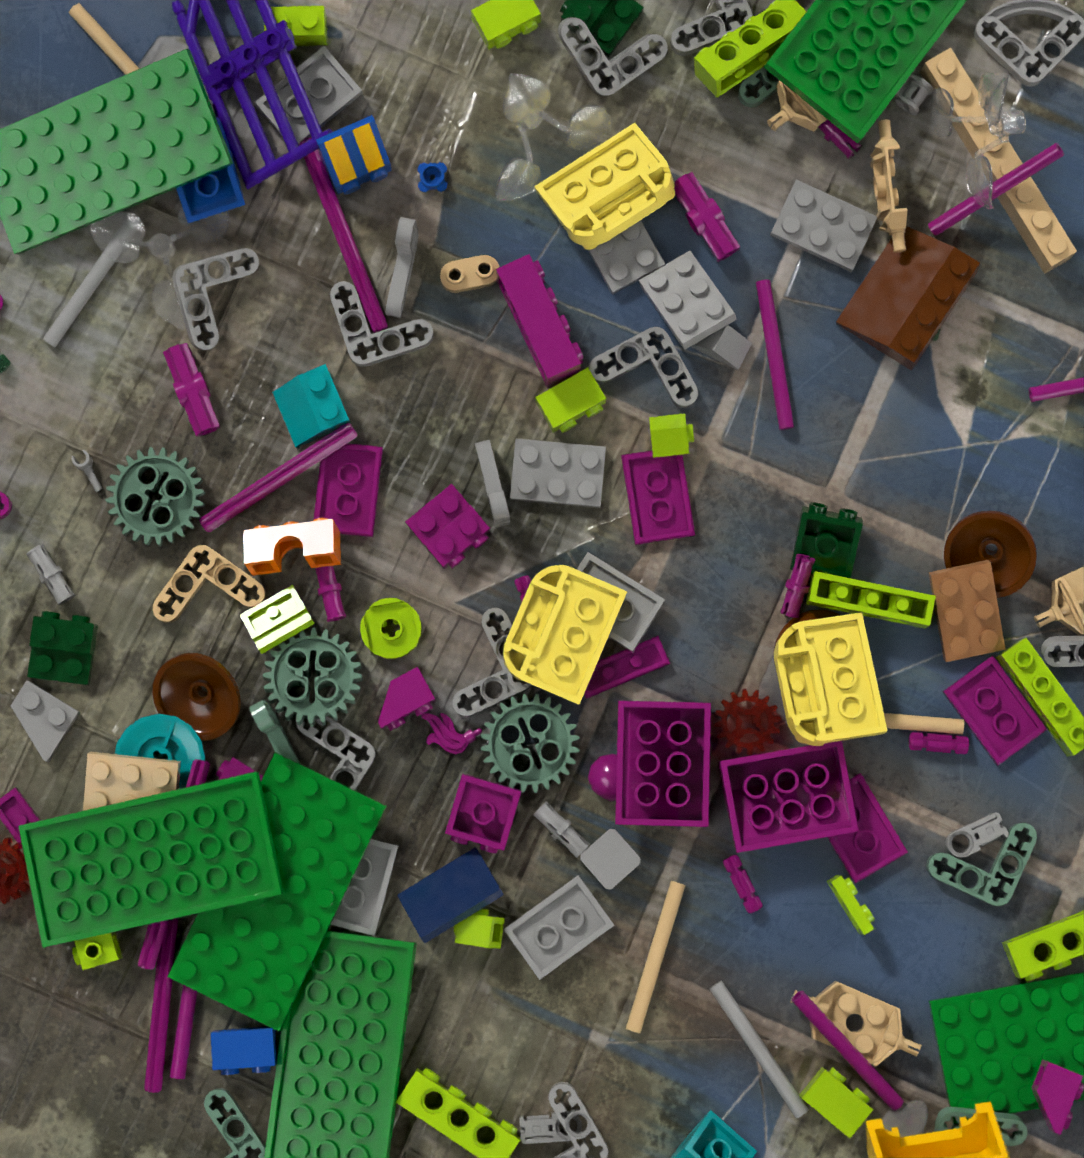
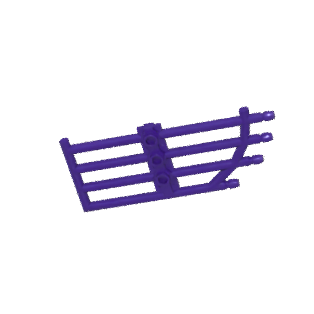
M176 0L172 3L173 12L177 16L178 24L192 54L208 97L213 102L212 106L215 114L221 120L230 150L246 189L254 187L319 149L316 139L333 131L327 129L322 132L289 53L297 48L293 33L288 28L285 20L277 23L268 0H255L267 29L256 37L252 34L239 0H226L244 43L233 51L230 50L210 0H189L187 14H185L186 10L182 2ZM200 9L221 57L210 65L206 61L195 34ZM277 59L281 62L312 139L300 146L266 67ZM254 73L257 74L288 149V153L277 159L273 154L243 81ZM231 87L234 88L265 163L264 167L255 172L251 170L220 95Z

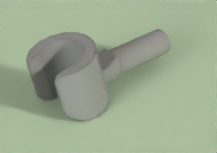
M82 450L86 455V461L78 464L76 458L72 456V463L78 470L84 471L95 491L99 492L103 488L92 469L93 459L87 451Z

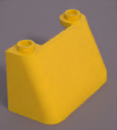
M991 1102L975 1104L976 1112L968 1120L966 1116L959 1117L960 1128L900 1137L898 1127L891 1128V1131L887 1130L883 1125L882 1118L866 1121L868 1158H1009Z

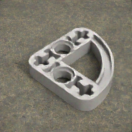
M1013 0L1004 3L985 14L974 28L975 40L1020 83L1028 87L1038 85L1084 37V19L1070 8L1050 0ZM1033 14L1049 17L1060 23L1032 51L1001 21L1017 15ZM1075 24L1078 27L1077 34H1071L1064 42L1061 37L1068 30V26L1072 27ZM983 26L985 28L992 26L994 28L992 34L998 40L1001 35L1005 37L1000 41L997 48L993 46L996 42V39L992 35L989 34L985 37L982 34L984 30ZM1050 43L1057 45L1060 55L1057 58H1049L1044 53V46ZM1006 44L1014 45L1018 51L1017 57L1013 59L1006 58L1002 54V47ZM1038 60L1043 63L1038 68L1036 76H1026L1028 69L1025 66L1032 68Z

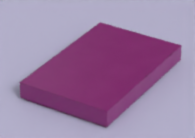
M347 443L320 461L314 519H333L341 535L373 538L383 447Z
M652 450L621 455L635 545L694 537L695 531L683 455L653 458Z
M993 655L942 691L997 766L1047 730Z
M861 773L849 779L859 832L827 837L854 884L908 853Z

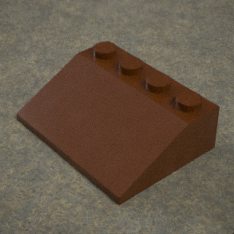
M906 226L904 233L906 251L893 252V240L891 238L837 319L836 324L912 371L978 272L980 262L954 246Z

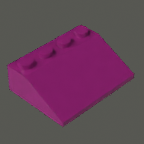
M618 701L615 825L709 827L711 703Z
M842 741L825 743L823 746L809 745L718 762L736 853L859 832Z

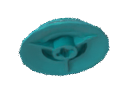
M154 714L135 721L125 729L116 743L115 754L155 759L157 758L155 753L159 751L162 755L167 754L168 759L166 760L181 761L179 789L186 788L193 761L195 759L205 761L206 759L202 740L193 727L176 716Z

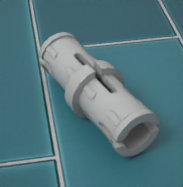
M43 544L27 552L26 555L40 575L39 580L42 584H46L58 605L64 604L75 597L74 592L61 574L63 570L60 566H56Z
M547 801L533 814L552 833L551 837L555 840L558 839L576 858L590 845L571 826L572 822L569 819L565 820Z

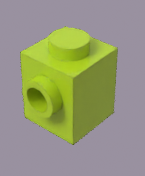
M685 413L649 417L653 458L690 454L689 442H694L693 424H686Z
M482 908L454 925L455 943L501 949L505 918L489 916V909Z
M116 932L75 940L76 947L72 948L74 961L77 966L81 965L82 970L123 958Z

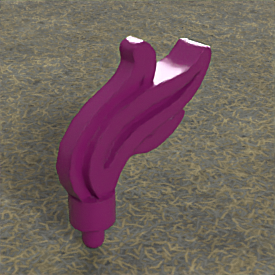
M424 713L421 716L429 722L435 732L427 736L426 743L428 745H431L433 742L437 743L449 753H462L469 744L477 740L476 736L482 733L481 728L474 731L470 729L464 734L457 733L453 721L444 713H440L443 721L438 716L430 713Z

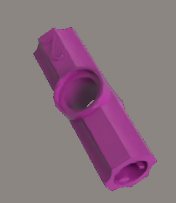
M693 172L678 178L674 182L675 196L685 210V216L696 235L703 238L717 262L727 259L738 251L740 246L725 224L724 215L713 198L709 199Z
M187 343L168 348L163 354L174 379L173 387L182 408L185 407L193 432L197 437L215 432L221 427L209 399L211 394L202 373L198 371L190 347Z

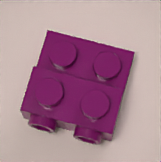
M452 483L405 521L407 526L443 569L447 566L453 569L466 558L463 554L472 546L476 550L489 539L487 535L490 532L489 526Z
M463 773L445 834L451 835L450 840L464 845H468L469 841L479 843V849L497 854L498 849L504 851L522 791Z

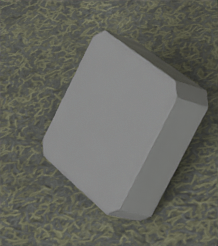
M615 829L606 831L580 855V860L605 889L614 888L640 865L641 858Z

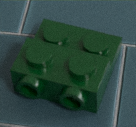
M565 0L560 8V12L563 14L561 22L566 18L582 20L607 57L611 56L644 11V7L635 0ZM568 25L569 30L576 34L579 27Z
M811 502L809 507L802 506L790 570H793L796 554H804L815 559L811 574L817 571L851 578L863 526L862 517H857L858 512L846 508H841L839 513L827 511L828 506L816 502Z
M42 611L41 617L33 616L29 643L31 653L27 677L89 686L98 625L90 623V617L72 615L71 621L60 619V613Z

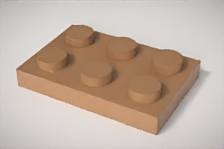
M984 560L928 572L932 595L936 596L934 607L945 662L1006 650L991 562Z

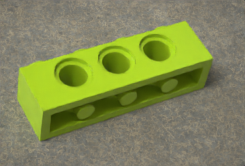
M776 0L772 2L766 10L757 16H751L742 26L733 32H727L718 42L699 51L697 56L694 57L695 75L718 98L763 68L806 13V10L796 0Z
M817 571L811 575L810 588L806 599L807 605L851 614L862 612L865 617L924 629L931 624L936 598L934 595Z
M1023 638L996 656L997 661L1067 757L1074 756L1083 750L1084 716L1029 640Z
M1084 910L1002 942L1015 977H1025L1026 981H1031L1043 976L1042 970L1052 966L1054 970L1062 969L1072 964L1070 959L1080 955L1084 959ZM1072 932L1076 937V944L1072 949L1067 950L1063 945V937L1065 934ZM1043 943L1048 949V954L1044 960L1038 961L1034 956V949L1038 944Z
M425 1067L424 1071H421L417 1068L398 1097L397 1104L478 1158L510 1157L520 1141V1136L516 1134L518 1128L504 1119L499 1123L490 1117L493 1112L481 1103L477 1102L474 1106L466 1101L465 1097L467 1095L454 1085H451L448 1089L439 1083L441 1077L432 1070ZM435 1091L441 1094L443 1098L441 1106L437 1108L428 1106L425 1097L429 1092ZM456 1109L465 1110L469 1115L468 1122L463 1125L455 1124L451 1119L452 1112ZM483 1126L492 1128L495 1133L494 1139L490 1142L479 1140L477 1136L479 1128Z

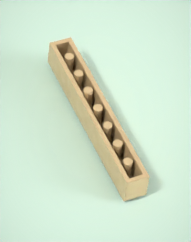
M951 47L926 61L920 71L922 77L933 87L935 98L989 185L1023 164ZM1031 177L997 197L1044 274L1068 261L1077 252Z

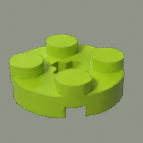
M384 598L374 602L366 611L361 620L360 632L364 644L375 655L384 659H398L408 655L417 647L422 633V625L418 613L408 603L398 598ZM393 620L394 625H400V630L395 632L394 637H390L388 633H383L382 628L387 626V621Z

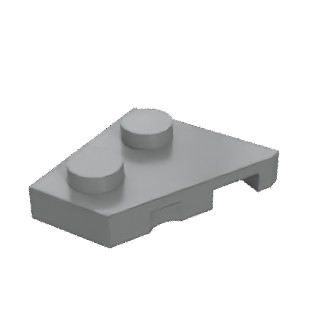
M26 680L11 704L12 710L42 759L50 762L80 712L29 680Z

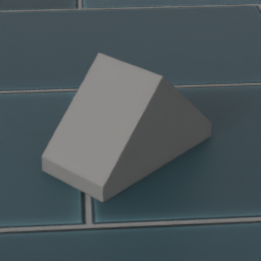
M727 325L691 347L739 370L752 343L731 326Z

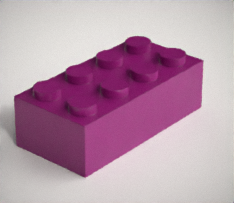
M530 254L497 268V283L547 389L579 373L581 364H583V354L578 343H571L569 339L571 329L564 314L561 316L557 314L556 310L558 308L556 304L558 302L551 287L546 289L543 284L545 283L543 278L545 274L539 261L533 262Z

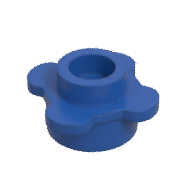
M421 163L418 166L417 171L420 174L418 188L421 192L425 193L428 190L443 192L447 189L448 185L445 181L447 167L444 163ZM431 175L435 176L434 180L430 179Z

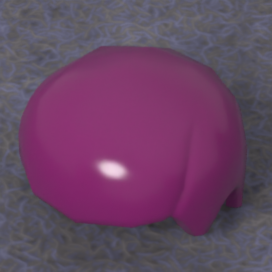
M607 754L599 756L590 766L588 774L589 784L594 793L610 802H616L617 755Z

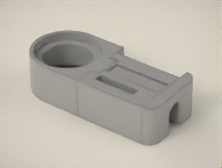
M997 812L990 813L949 833L945 841L947 851L954 857H967L980 851V847L1000 839L1001 835L1003 838H1007L1009 833L1001 822L1000 814ZM959 834L964 835L969 842L967 850L962 853L956 852L952 847L953 838Z
M565 1111V1112H561V1113H562L563 1117H566V1115H567L570 1111ZM551 1112L552 1117H549V1115L527 1116V1119H524L523 1114L519 1118L520 1137L523 1144L571 1141V1139L559 1130L560 1120L555 1112ZM576 1115L572 1117L577 1123L575 1132L580 1133L582 1123L579 1116Z

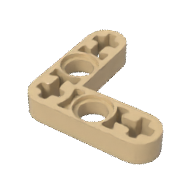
M199 545L189 552L155 599L153 613L162 622L171 623L176 621L206 579L248 608H253L265 601L266 590L261 583L206 545ZM205 552H208L207 558L210 560V563L207 566L205 564L200 565L197 572L202 573L199 579L191 571L185 570L188 565L193 569L198 563L195 557L198 553L203 555ZM230 568L235 571L236 579L232 584L223 585L220 582L219 574L223 569ZM184 575L190 576L193 580L192 589L186 593L180 592L177 589V581ZM242 577L247 578L242 584L249 589H253L255 586L258 587L257 594L260 597L257 601L251 599L247 602V594L238 589L237 594L232 592L240 585ZM172 589L177 596L185 599L182 603L176 599L172 604V609L175 610L172 615L165 614L163 617L161 615L163 610L160 608V605L163 602L168 604L172 600L173 596L168 595V592Z

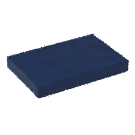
M475 847L402 891L397 896L418 935L425 944L504 894L478 849Z

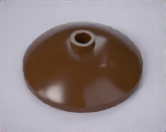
M980 511L970 514L952 528L946 539L944 547L946 569L989 560L992 566L997 598L1011 595L1021 589L1029 581L1036 566L1037 550L1032 534L1021 521L1003 512ZM988 544H994L996 545L997 549L991 551L988 550L986 546Z
M184 653L174 656L163 664L153 682V700L159 714L176 716L188 723L202 741L222 736L234 725L238 718L241 706L238 686L230 672L211 657L198 653ZM201 686H204L208 692L203 691Z

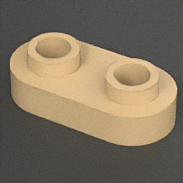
M480 255L448 262L442 267L440 272L441 284L447 291L452 293L491 286L497 281L496 269L499 268V264L489 255ZM482 265H487L490 267V272L481 274L479 268ZM458 271L461 276L458 280H452L449 277L450 273Z

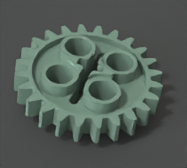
M149 447L148 456H144L140 450H137L138 459L134 461L127 455L128 466L124 467L117 464L116 466L121 474L119 476L110 475L116 484L115 486H106V489L114 493V496L105 499L108 504L115 505V507L110 509L108 514L119 516L115 520L114 525L118 527L125 524L122 531L125 536L134 531L132 540L138 542L144 536L145 545L149 546L152 539L155 538L157 545L162 546L163 538L167 537L173 544L174 534L178 533L181 537H186L183 528L186 526L194 529L195 527L190 520L192 518H201L195 510L196 508L205 507V504L199 501L198 497L205 495L206 492L196 487L203 480L202 478H192L198 470L195 466L186 469L189 463L186 457L177 462L179 454L176 451L170 457H167V450L163 447L159 455H156L152 447ZM150 469L154 470L156 473L155 480L150 484H143L141 481L143 472ZM165 472H168V478L163 482L162 486L160 487L163 474ZM174 482H181L183 484V492L176 497L170 496L168 491L170 485ZM159 490L162 499L161 501L155 500L153 502L149 495L151 492L156 494ZM134 497H141L143 504L140 510L130 511L128 508L129 501ZM152 507L149 513L148 520L143 521V516L147 513L149 508ZM162 509L169 510V521L165 524H157L156 514Z
M312 628L310 636H306L305 632L301 631L299 633L300 638L295 639L293 636L289 638L290 643L287 645L284 642L280 643V652L271 650L270 655L274 662L265 661L264 663L265 667L271 672L263 674V679L270 682L264 686L265 692L272 693L268 697L270 704L279 702L275 707L276 712L281 713L286 710L285 718L287 721L295 715L299 726L303 723L304 719H308L310 727L314 726L315 719H320L322 725L325 726L327 716H331L333 720L338 721L336 714L338 710L347 714L346 702L350 704L356 703L355 698L351 694L361 693V688L354 683L363 681L362 674L354 673L362 667L360 662H352L357 658L356 651L347 653L350 648L349 642L346 641L339 645V634L329 639L327 629L323 631L321 636H318L316 629ZM312 652H316L315 670L318 676L314 679V703L309 702L311 686L308 680L311 677ZM296 657L306 659L305 664L300 668L290 666L291 661ZM327 657H333L337 661L333 667L324 668L321 666L322 660ZM296 686L305 689L304 694L298 698L289 695L290 690ZM330 686L336 689L335 694L330 698L320 696V691L324 687Z
M523 694L522 703H518L514 697H511V707L508 708L505 704L500 703L502 713L499 715L496 712H491L495 722L494 724L484 723L491 731L490 734L481 735V738L489 741L488 745L481 747V751L490 752V756L483 760L484 763H494L490 773L493 774L498 771L502 773L498 780L499 783L508 778L510 779L509 787L514 788L516 783L521 784V791L524 793L527 785H532L534 793H537L538 784L542 783L546 790H549V780L553 779L557 784H560L558 774L560 772L565 775L570 774L565 765L566 763L576 764V761L569 756L570 753L579 752L578 748L571 745L572 742L580 738L570 734V731L575 729L577 725H567L566 721L571 714L566 713L561 716L559 714L562 707L561 704L551 708L550 697L542 704L540 703L539 694L535 695L533 702H529L527 695ZM536 715L544 716L548 722L547 728L542 732L532 730L530 727L532 717ZM519 718L524 719L531 738L539 740V743L535 745V749L542 764L541 769L536 768L530 750L528 748L523 749L521 746L525 742V737L518 722ZM508 726L515 727L519 731L518 740L514 743L503 741L501 734L504 728ZM549 743L556 745L559 749L558 757L552 761L545 760L541 755L542 747ZM518 755H526L530 759V767L525 772H518L513 767V759Z

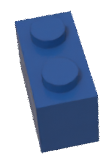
M269 1026L214 1030L210 1033L213 1070H221V1075L240 1074L239 1068L251 1067L252 1073L270 1072V1066L277 1064L276 1030Z

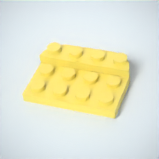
M633 123L534 186L537 194L565 228L569 238L573 242L582 245L586 250H592L598 245L609 241L661 208L675 196L674 180L667 161L636 123Z
M555 565L541 570L530 582L503 647L505 667L518 680L580 705L627 591L566 565Z
M862 612L801 621L793 624L782 634L774 649V662L787 724L799 743L823 746L825 743L881 735L887 732Z

